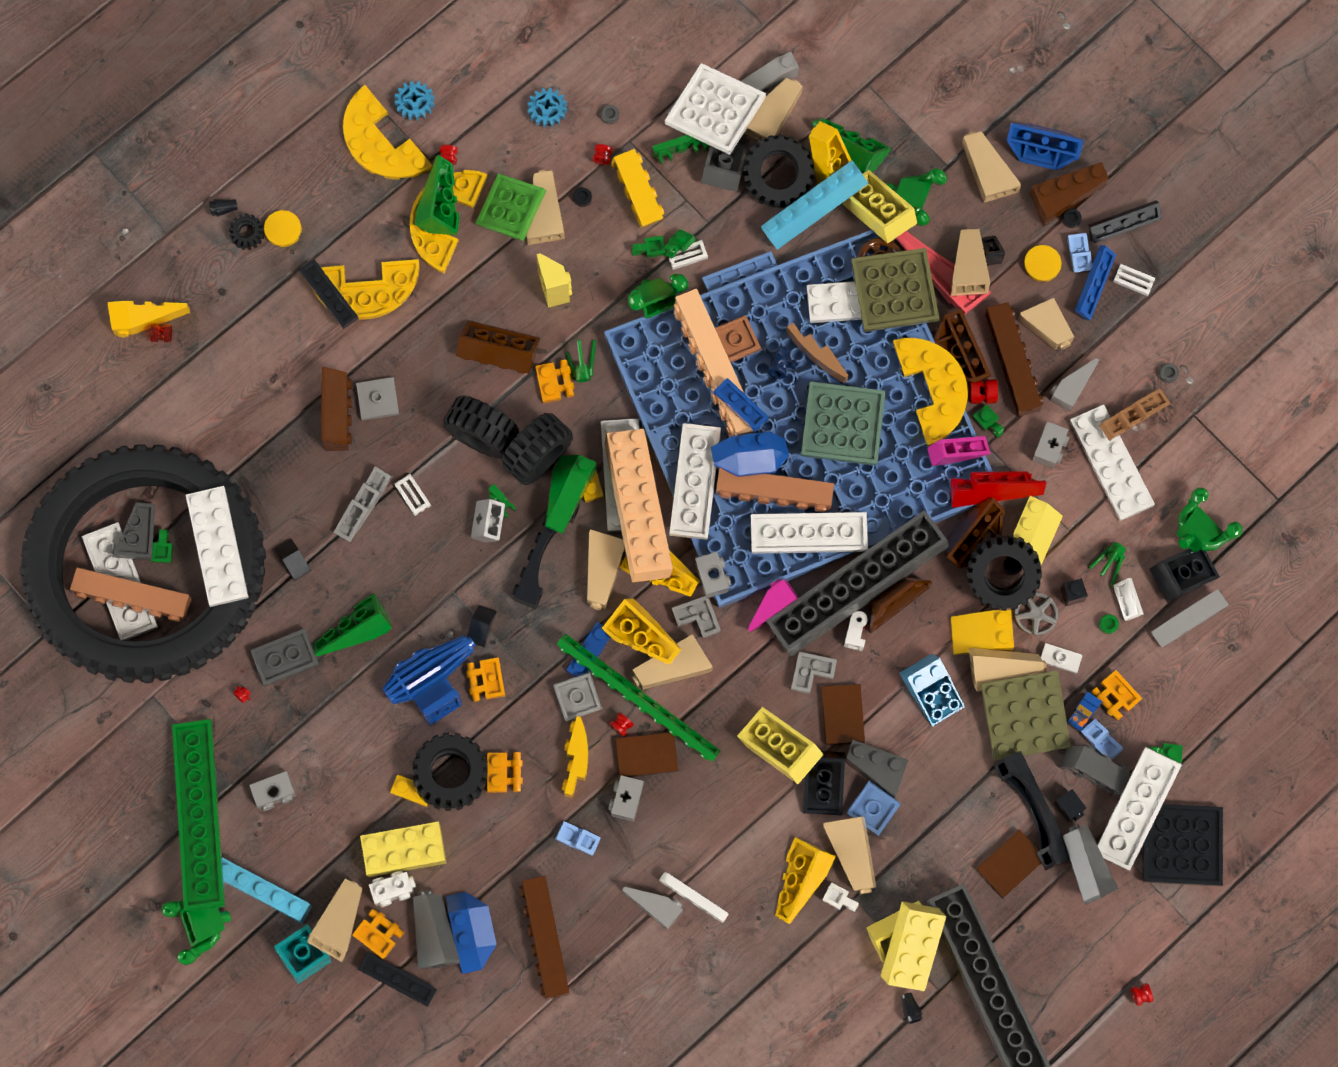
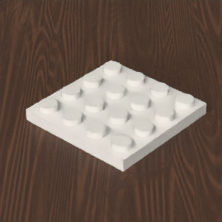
M701 63L665 119V124L730 155L766 98V93Z

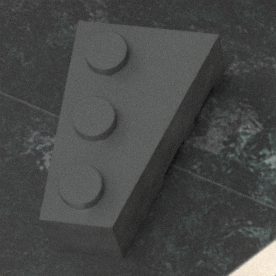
M852 740L845 763L895 798L908 759Z
M1086 744L1084 746L1067 748L1058 767L1062 770H1073L1076 772L1075 776L1079 778L1083 776L1092 781L1093 785L1113 795H1122L1132 773L1127 771L1126 766L1111 762L1109 756L1099 755L1095 752V748Z

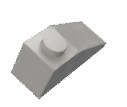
M792 52L775 58L741 82L763 92L779 85L786 78L792 79L797 77L799 66Z
M1095 358L1062 379L1059 385L1055 384L1050 392L1053 395L1050 401L1070 412L1096 368L1099 359Z
M628 887L622 889V892L666 930L683 913V909H681L682 904L675 898L671 900L665 896Z

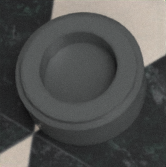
M613 105L603 107L601 110L602 121L609 125L615 124L619 119L617 107Z
M1165 364L1159 371V377L1164 383H1173L1179 375L1178 368L1173 364Z

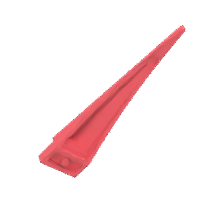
M907 231L895 238L905 251L926 248L933 285L949 304H952L957 310L961 308L964 315L990 295L991 292L989 290L988 294L951 296L955 264L936 253Z

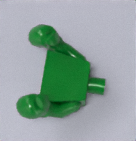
M934 168L926 174L902 178L899 186L889 182L887 186L914 208L917 220L916 225L926 226L930 222V217L922 208L930 192L931 185H944L947 182V176L943 170Z
M675 273L669 277L672 283L665 282L661 278L652 281L645 279L636 290L630 293L628 304L634 311L643 309L645 318L648 319L674 308L676 295L688 289V280L683 274Z
M1197 487L1194 489L1188 503L1178 515L1177 525L1179 529L1176 532L1180 538L1178 544L1183 549L1189 547L1193 552L1199 550L1215 551L1226 542L1240 537L1243 533L1242 525L1236 521L1231 522L1223 532L1198 506L1201 502H1205L1209 496L1208 490L1205 488Z
M183 900L168 901L162 907V914L165 917L175 918L181 915L190 945L193 947L182 950L177 955L179 963L185 966L191 965L202 953L213 948L221 937L220 933L225 930L223 923L231 921L229 911L219 912L218 908L185 912Z

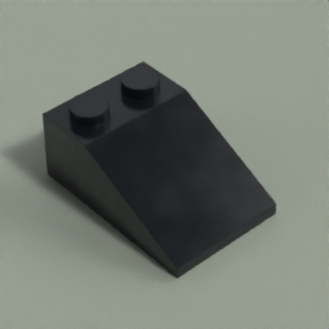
M1188 549L1162 560L1149 569L1167 603L1220 578L1207 552L1202 550L1193 552L1191 549Z
M821 751L823 756L805 776L803 813L842 815L845 752Z

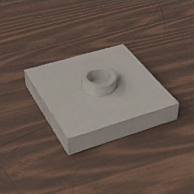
M394 377L356 383L362 421L399 415Z
M590 672L553 685L565 722L576 719L577 716L582 717L602 710Z

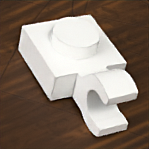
M832 882L822 900L838 910L843 905L853 912L856 911L859 904L847 897L849 891Z

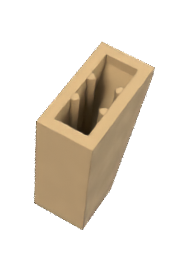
M1054 298L1019 314V322L1054 350L1058 348L1062 350L1071 345L1074 335Z

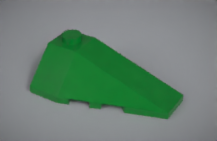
M581 455L560 456L552 472L545 527L561 534L564 533L595 474L597 462Z

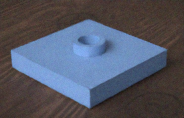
M868 781L847 811V814L853 818L865 817L866 827L879 836L902 803L871 781Z

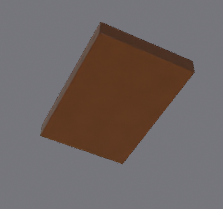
M861 684L822 686L826 745L851 744L852 740L865 743Z
M670 732L616 739L620 777L621 775L634 777L678 772L675 738Z
M1019 829L976 870L1004 898L1042 862L1037 854L1039 850Z

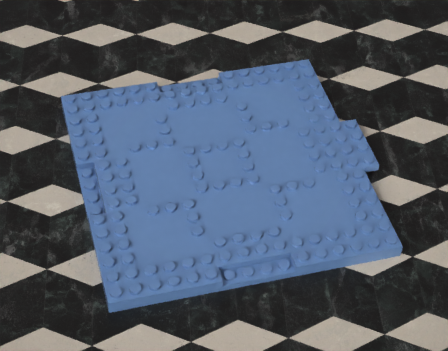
M873 230L777 265L770 251L702 277L707 293L700 295L714 328L746 315L761 346L760 351L736 360L731 365L744 394L769 416V419L757 430V433L772 432L786 441L789 457L775 473L768 474L834 483L831 509L826 512H819L815 508L809 507L807 509H798L795 505L782 507L773 502L761 504L758 503V500L741 501L737 497L724 499L720 495H716L719 468L716 467L708 540L689 539L697 557L717 552L719 557H723L725 563L723 571L725 575L728 574L731 586H728L729 590L727 593L714 596L718 608L772 588L770 584L779 578L781 581L783 579L790 581L821 569L829 563L857 553L752 554L751 514L866 512L868 548H870L924 510L933 522L937 523L977 506L952 507L951 478L970 480L971 472H993L986 456L948 465L932 466L928 447L916 410L931 406L933 402L923 372L904 377L893 345V340L902 338H918L935 343L926 323L864 332L862 320L810 323L807 285L855 282L851 259L858 258L861 247L867 241L881 238ZM880 245L879 250L887 252L888 247ZM869 249L866 255L872 256L875 251ZM674 308L648 319L644 316L604 331L605 339L641 425L650 441L673 499L683 423L720 427L719 443L729 438L726 431L727 423L720 418L718 412L720 408L712 400V390L710 387L707 388L703 377L705 375L703 370L699 371L697 367L696 354H692L689 349L688 337L685 338L681 331L682 324L680 320H676L673 312ZM794 323L803 337L811 334L821 349L828 345L848 374L847 382L839 381L812 362L786 333L787 326ZM778 347H787L789 349L786 355L789 362L796 360L798 366L795 370L786 368L785 378H773L767 373V370L771 365L774 353ZM810 382L886 391L877 466L801 456ZM966 411L958 426L945 439L977 437ZM716 571L708 573L709 577L713 579L719 576Z

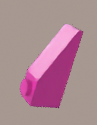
M986 436L939 440L927 448L932 466L948 465L990 454Z
M779 578L770 584L772 588L767 591L748 627L749 632L759 628L766 623V620L799 598L786 579L781 581Z

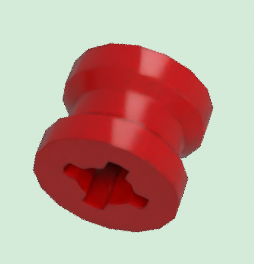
M596 144L594 148L595 155H593L592 161L599 165H609L613 148L605 144Z
M452 145L440 146L441 157L456 165L458 148Z
M621 712L617 714L615 721L609 723L622 737L626 735L628 728L634 726Z
M1148 983L1143 984L1142 987L1135 986L1131 988L1137 1007L1141 1006L1144 1002H1153L1152 991Z

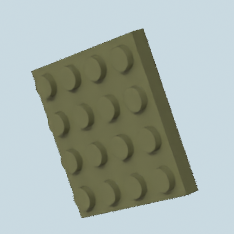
M926 248L851 259L864 332L939 321Z
M1058 670L980 683L994 761L1019 751L1025 756L1071 747Z

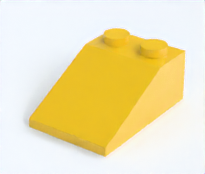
M992 610L951 617L954 655H968L970 648L1010 652L1014 649L1011 610Z

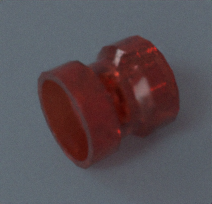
M152 323L150 327L151 342L164 341L165 343H171L172 325L164 324L159 326V324Z

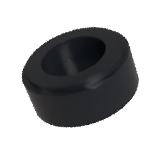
M584 187L578 188L573 195L575 204L579 207L588 206L592 201L591 191Z
M1076 209L1066 210L1062 217L1063 224L1068 228H1076L1081 222V213Z
M1009 556L1005 559L1003 567L1008 574L1016 575L1020 573L1022 566L1018 560Z

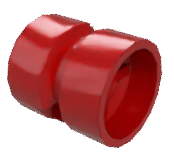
M986 379L984 382L978 381L976 383L969 382V403L981 404L984 401L986 404H997V379ZM980 388H983V395H980Z

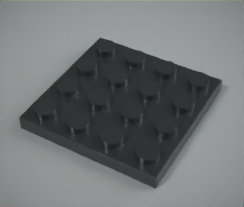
M1162 804L1143 843V882L1223 886V807Z

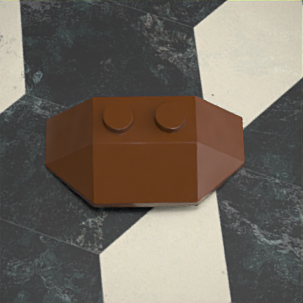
M960 308L945 314L935 336V344L944 348L956 359L963 370L966 381L976 383L990 377L989 368L962 309Z
M991 497L971 508L947 537L949 547L946 549L945 556L956 568L968 567L972 551L976 550L980 542H985V538L990 536L994 538L996 534H1001L1005 509Z
M905 577L876 597L871 604L869 632L872 634L930 589L932 582L930 580Z

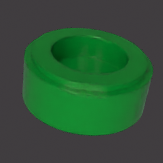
M1112 614L1104 615L1099 621V628L1104 634H1113L1119 627L1118 619Z

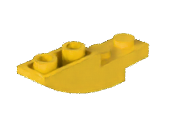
M579 716L576 717V721L571 722L569 732H572L571 740L567 739L564 751H567V757L574 758L569 760L567 771L570 772L569 778L564 779L562 786L565 796L573 798L577 779L585 781L588 768L587 736L584 724Z

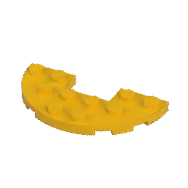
M366 85L361 87L350 100L343 120L345 142L357 163L372 174L375 173L387 179L397 180L407 177L414 178L431 170L433 165L411 139H408L396 149L375 126V123L388 115L387 110Z
M474 170L455 172L453 192L454 196H457V203L473 209L487 179V174ZM423 188L411 209L409 222L411 238L421 258L429 266L445 274L459 240L446 234L428 233L415 225L416 212L424 191Z
M419 259L381 262L383 280L346 283L344 265L321 268L357 314L358 320H366L389 314L407 300L417 283ZM313 290V292H314V294L316 295V297H317V298L320 300V302L324 305V303L321 301V299L318 297V295H317V294L315 293V291Z
M918 338L893 340L904 377L923 372L933 405L916 410V414L927 447L937 441L948 437L960 423L968 398L965 375L956 359L944 348L933 342Z

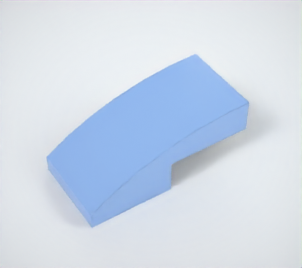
M1087 233L1067 235L1073 271L1091 270L1092 259L1091 251H1089Z
M1096 719L1081 731L1097 752L1109 756L1111 761L1123 751V747L1109 735V731Z
M565 821L562 822L555 840L593 856L601 837Z

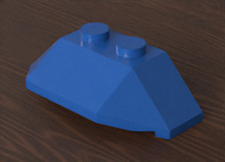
M1011 122L1007 142L1020 162L1058 170L1079 159L1084 139L1064 131L1035 124Z
M772 432L731 436L710 448L714 466L721 467L737 477L775 473L789 457L785 439Z
M466 892L446 896L462 974L482 970L497 945L489 907Z

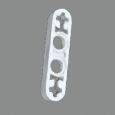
M664 872L659 879L662 884L716 920L724 923L729 915L726 911L670 874Z

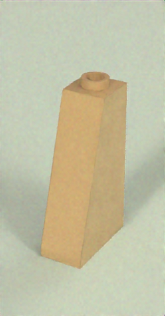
M786 78L766 96L744 134L757 141L766 139L767 136H777L801 96L803 86L794 79Z
M982 131L967 133L963 137L962 145L983 202L1018 193L1021 187L1020 182Z
M540 170L534 173L533 185L544 188L546 193L527 232L528 245L565 239L552 170Z
M961 230L950 294L951 296L988 294L990 278L980 230Z
M590 529L587 602L591 608L601 610V608H607L625 553V545L623 539Z
M692 634L677 643L682 650L670 665L651 658L633 669V676L631 678L637 687L640 685L642 690L709 673L712 671L713 666Z
M978 648L969 649L972 684L976 692L982 691L980 683L1047 672L1045 660L1042 661L1039 654Z
M865 817L823 823L824 829L854 891H860V894L871 893V889L876 888Z
M347 879L343 881L307 943L341 962L348 951L362 888L356 882Z

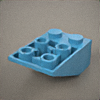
M933 653L900 672L909 692L932 727L965 707L941 659Z

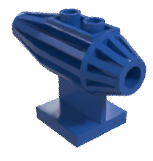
M463 635L430 649L417 650L407 661L402 660L395 666L394 672L382 688L385 695L393 705L414 701L423 713L429 726H432L462 706L459 693L456 689H453L447 678L474 652L473 647L476 646L470 636L466 638Z

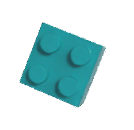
M308 924L274 946L277 955L297 984L331 963L329 954L307 943L312 932Z

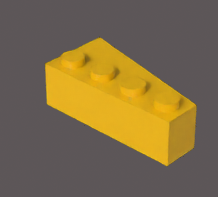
M635 149L615 156L611 161L613 169L616 167L618 169L617 178L621 184L626 186L624 187V193L628 201H632L631 208L642 229L661 221L664 210L661 204H657L655 199L657 194L654 187L649 185L650 177L647 170L642 168L641 163H643L640 153H636Z

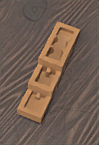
M794 323L787 326L786 333L812 362L839 381L847 382L848 374L828 345L821 349L811 334L803 337Z
M1158 389L1102 422L1099 427L1108 440L1111 441L1169 406L1170 402L1162 390Z

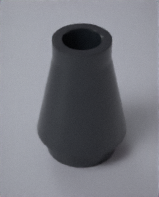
M213 199V201H209L212 216L219 217L238 210L236 199Z
M911 992L903 994L901 999L904 1020H907L908 1024L921 1021L923 1019V1012L914 999Z

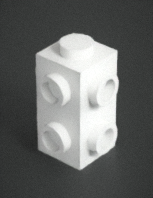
M398 871L392 873L390 878L384 879V877L374 879L372 881L373 884H370L369 887L375 905L385 907L391 905L393 900L399 899V901L409 899L411 897L410 894L414 893L413 888L416 887L413 876L409 877L407 872Z

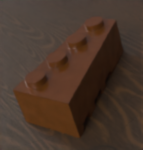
M1102 162L1032 187L1030 195L1043 226H1046L1050 221L1061 216L1066 210L1075 207L1079 202L1106 186L1109 177Z

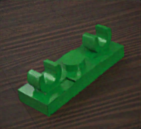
M684 135L652 146V153L654 159L658 158L659 163L663 164L662 157L667 156L671 162L673 153H683L692 146L694 152L698 153L697 146L703 145L704 149L707 150V144L689 135Z

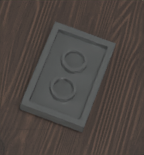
M305 628L250 650L264 687L319 665Z

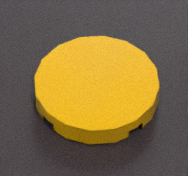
M280 210L272 213L267 218L264 231L266 238L271 244L279 247H288L298 241L302 227L300 220L294 213Z
M1035 246L1028 251L1024 259L1025 272L1030 278L1038 282L1051 281L1058 275L1061 269L1060 255L1050 246Z

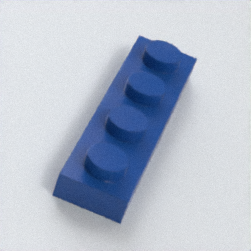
M1100 245L1075 308V312L1084 320H1091L1116 257V254L1106 245Z

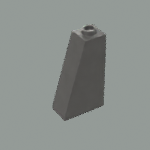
M1077 824L1069 828V833L1063 835V839L1084 903L1087 905L1119 888L1087 824L1082 827Z
M433 891L421 892L420 896L413 897L418 969H435L459 964L460 959L442 896L440 894H433Z

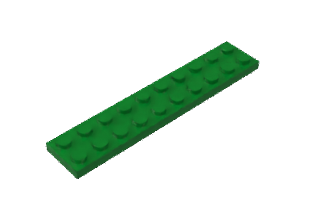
M207 719L172 724L184 911L191 912L225 907L212 721Z

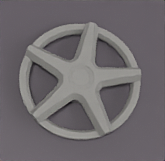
M1036 592L1035 596L1045 598L1046 600L1037 606L1031 598L1028 599L1029 611L1018 614L1020 607L1018 605V609H1015V618L1020 628L1032 635H1042L1052 630L1056 625L1058 609L1051 597ZM1050 603L1054 609V618L1045 613ZM1030 619L1032 621V631L1025 628L1020 620ZM1041 620L1052 624L1048 629L1038 632Z

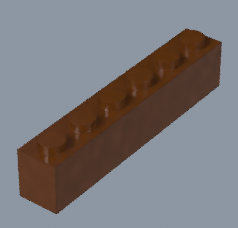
M1009 302L987 307L985 316L1017 416L1021 417L1039 412L1043 405V398L1037 392V379L1035 376H1032V364L1025 355L1027 352L1024 342H1021L1019 336L1021 335V330L1014 320L1016 317L1014 308L1010 307Z
M546 876L522 880L523 886L519 887L521 897H526L527 905L523 907L525 917H530L531 925H527L529 937L533 936L535 944L531 945L533 956H538L539 964H535L537 976H542L543 981L542 984H539L541 996L545 995L546 1000L570 995Z

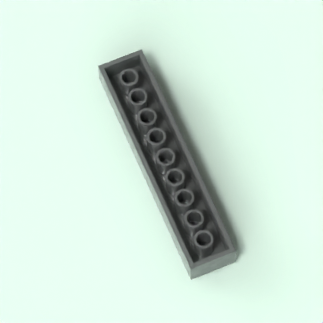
M924 510L770 617L766 622L786 652L792 657L949 547L948 541Z
M965 883L928 899L926 902L928 906L939 908L946 915L941 935L1002 1066L1051 1067Z

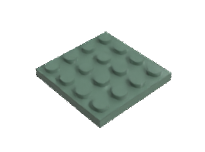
M810 382L801 456L877 466L886 391Z

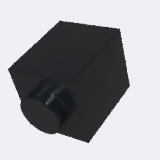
M1082 578L1063 583L1060 588L1066 606L1084 602L1088 597Z
M1073 789L1054 803L1068 822L1072 819L1076 822L1084 816L1083 811L1086 809V806Z

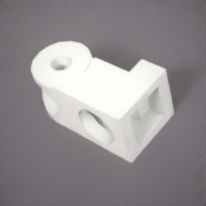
M857 611L852 614L844 647L863 651L865 640L860 638L862 630L866 627L868 621L865 613Z

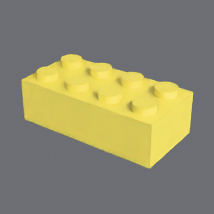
M870 170L863 173L869 184L843 202V205L886 243L891 242L917 224L914 208Z
M764 707L756 713L737 736L748 749L797 784L800 783L823 756V753L812 741Z
M439 821L360 836L368 878L392 874L398 871H409L447 864Z
M902 901L881 973V977L888 985L925 991L946 919V915L939 908Z

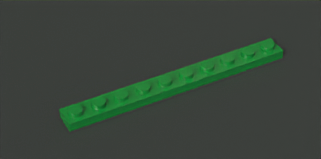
M563 635L557 642L561 651L573 656L578 664L589 668L594 676L605 680L610 688L618 690L626 700L638 705L639 710L651 715L656 723L667 727L672 735L683 739L688 747L696 749L704 759L713 762L721 752L720 749L569 635Z

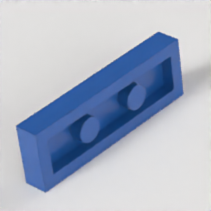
M728 378L714 390V394L754 432L769 419V416Z
M596 622L582 645L597 657L600 656L611 638L601 629L603 625ZM574 658L566 671L577 677L589 673L590 669L578 664Z

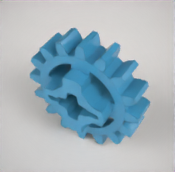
M410 81L409 86L404 83V89L398 88L399 94H395L396 101L394 102L395 106H397V112H402L403 118L408 115L410 121L413 117L419 121V116L425 119L426 112L428 114L432 113L430 108H434L433 101H435V98L432 95V89H428L427 84L421 86L420 81L417 84Z
M542 88V93L535 91L536 97L530 96L531 102L527 104L528 108H530L528 109V115H531V121L536 120L537 126L543 123L544 128H546L547 124H550L551 128H553V123L555 122L559 125V119L564 120V114L567 113V101H563L564 95L558 96L559 91L556 90L553 93L552 88H549L548 91Z

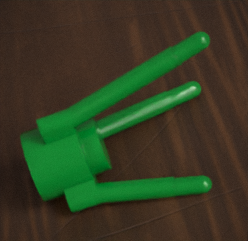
M577 340L579 365L576 366V369L569 352L567 351L565 354L573 379L576 378V382H588L594 376L593 365L596 340L592 341L589 368L583 362L581 341Z
M1113 542L1089 566V569H1092L1107 555L1109 560L1100 573L1103 576L1111 563L1118 561L1110 584L1111 588L1115 584L1121 564L1125 559L1124 553L1126 548L1120 543Z

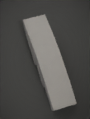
M375 466L355 499H352L334 533L351 542L393 476Z
M1217 589L1151 633L1161 648H1164L1229 606L1219 589Z

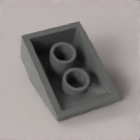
M741 137L730 155L710 146L701 183L737 192L750 139Z

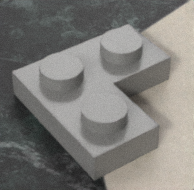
M704 596L671 608L678 627L696 621L703 639L721 633L709 598L706 599Z
M799 652L791 690L810 694L814 676L833 680L837 660Z

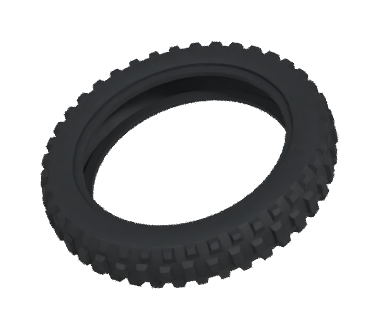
M136 444L133 448H129L127 445L120 446L115 452L104 451L97 454L95 459L92 457L85 459L79 468L75 466L65 474L66 477L64 479L59 478L52 487V492H46L39 502L41 507H36L31 519L33 523L28 524L24 535L27 541H23L21 557L23 559H21L20 567L22 590L27 599L26 606L28 611L32 613L37 628L44 631L43 637L48 643L57 646L56 651L63 657L68 655L71 658L70 662L79 668L85 666L91 674L97 675L101 673L104 674L106 679L115 681L116 678H121L126 683H133L134 680L153 683L156 678L160 681L172 679V675L175 674L184 676L190 673L191 668L197 670L207 664V659L213 660L222 654V648H228L236 639L235 634H240L247 626L246 618H251L256 608L254 602H258L259 596L262 593L263 588L260 584H263L266 570L263 567L264 559H266V551L263 546L264 537L263 532L258 528L260 522L256 513H252L250 509L252 505L249 499L242 497V490L236 482L231 483L228 474L223 470L217 471L211 461H201L199 456L190 452L187 455L177 447H171L168 450L164 445L158 444L153 445L152 448L147 447L145 444ZM141 486L165 487L185 493L186 495L224 486L249 598L213 607L208 605L205 611L185 628L169 636L150 641H123L105 636L87 626L76 616L64 589L62 576L63 558L73 530L92 507L119 491Z

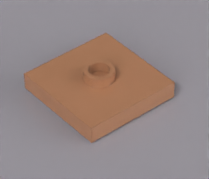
M746 315L715 328L730 363L761 350V346Z

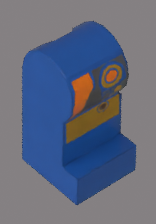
M1087 692L1067 723L1081 731L1102 701Z

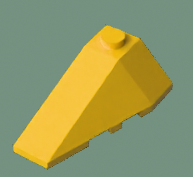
M134 301L108 302L111 328L115 336L128 337L129 335L137 334L190 313L187 303L164 302L161 303V306H157L151 302H144L143 305H134Z
M669 550L673 567L670 578L648 581H651L654 585L658 586L660 584L672 591L691 597L700 580ZM626 556L620 568L630 574Z
M633 598L624 599L601 628L616 642L623 643L634 650H639L669 665L682 650L647 610Z
M795 837L787 854L786 862L789 863L787 873H783L782 880H785L783 891L779 893L775 916L790 924L827 876L836 856Z

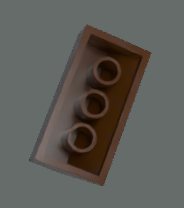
M468 320L459 336L456 356L464 360L478 361L484 365L490 364L501 369H511L521 374H529L534 364L540 338Z
M322 367V443L326 451L349 450V444H352V433H349V426H352V415H348V408H352L351 396L348 397V390H352V380L348 378L347 372Z

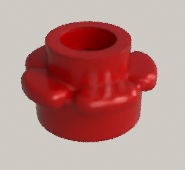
M236 686V690L233 692L236 698L243 704L247 700L250 701L249 695L251 693L244 686L241 688Z

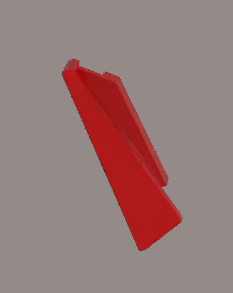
M1027 471L971 472L970 480L951 478L952 507L981 504L991 497L998 502L1040 496L1044 494L1047 482L1045 480L1037 481L1033 479L1032 474Z

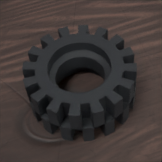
M245 213V216H242L240 214V218L237 219L235 217L234 223H230L229 234L232 242L236 244V247H241L242 250H245V248L252 250V246L257 248V244H261V239H264L262 223L258 218H255V215L251 214L249 216L248 213ZM251 226L254 229V233L251 237L244 238L240 235L241 228Z

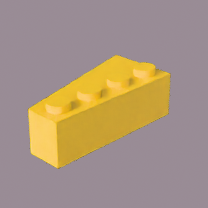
M820 121L809 134L817 185L851 161L838 129Z

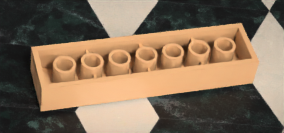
M694 289L677 296L674 304L675 310L673 311L677 321H681V331L684 337L689 339L690 343L688 346L691 353L696 354L697 367L699 371L703 370L704 382L707 388L710 387L712 390L711 397L714 404H718L720 411H718L720 418L727 423L726 431L728 436L757 433L714 394V390L726 378L731 380L742 392L743 390L698 290Z
M644 429L606 433L604 445L631 581L640 582L670 578L673 567Z

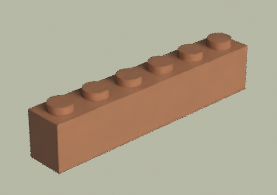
M719 468L716 495H720L724 499L737 497L741 501H750L751 499L758 500V503L761 504L773 502L782 507L795 505L798 509H807L809 507L815 508L819 512H826L831 509L834 483L770 474L737 477Z
M76 568L70 587L76 598L85 600L86 597L93 598V601L96 603L104 604L109 602L112 603V606L121 609L124 606L130 607V610L133 612L142 613V611L150 612L149 615L160 618L162 615L174 622L186 621L192 600L188 594L81 568Z

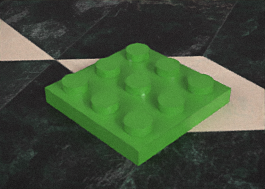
M498 173L475 224L524 241L546 190Z

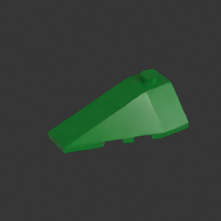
M821 118L812 123L816 127L821 121L838 129L851 160L862 174L868 170L874 172L891 151L890 147L871 137L869 140L859 137L860 133L856 131H844L843 126L827 119Z
M440 155L435 158L420 199L415 225L428 233L456 235L458 234L460 217L459 212H456L455 208L457 196H454L453 186L455 185L453 164Z
M375 593L357 603L353 607L355 611L348 617L344 615L335 629H328L313 643L314 653L317 657L376 639L392 629L390 618Z

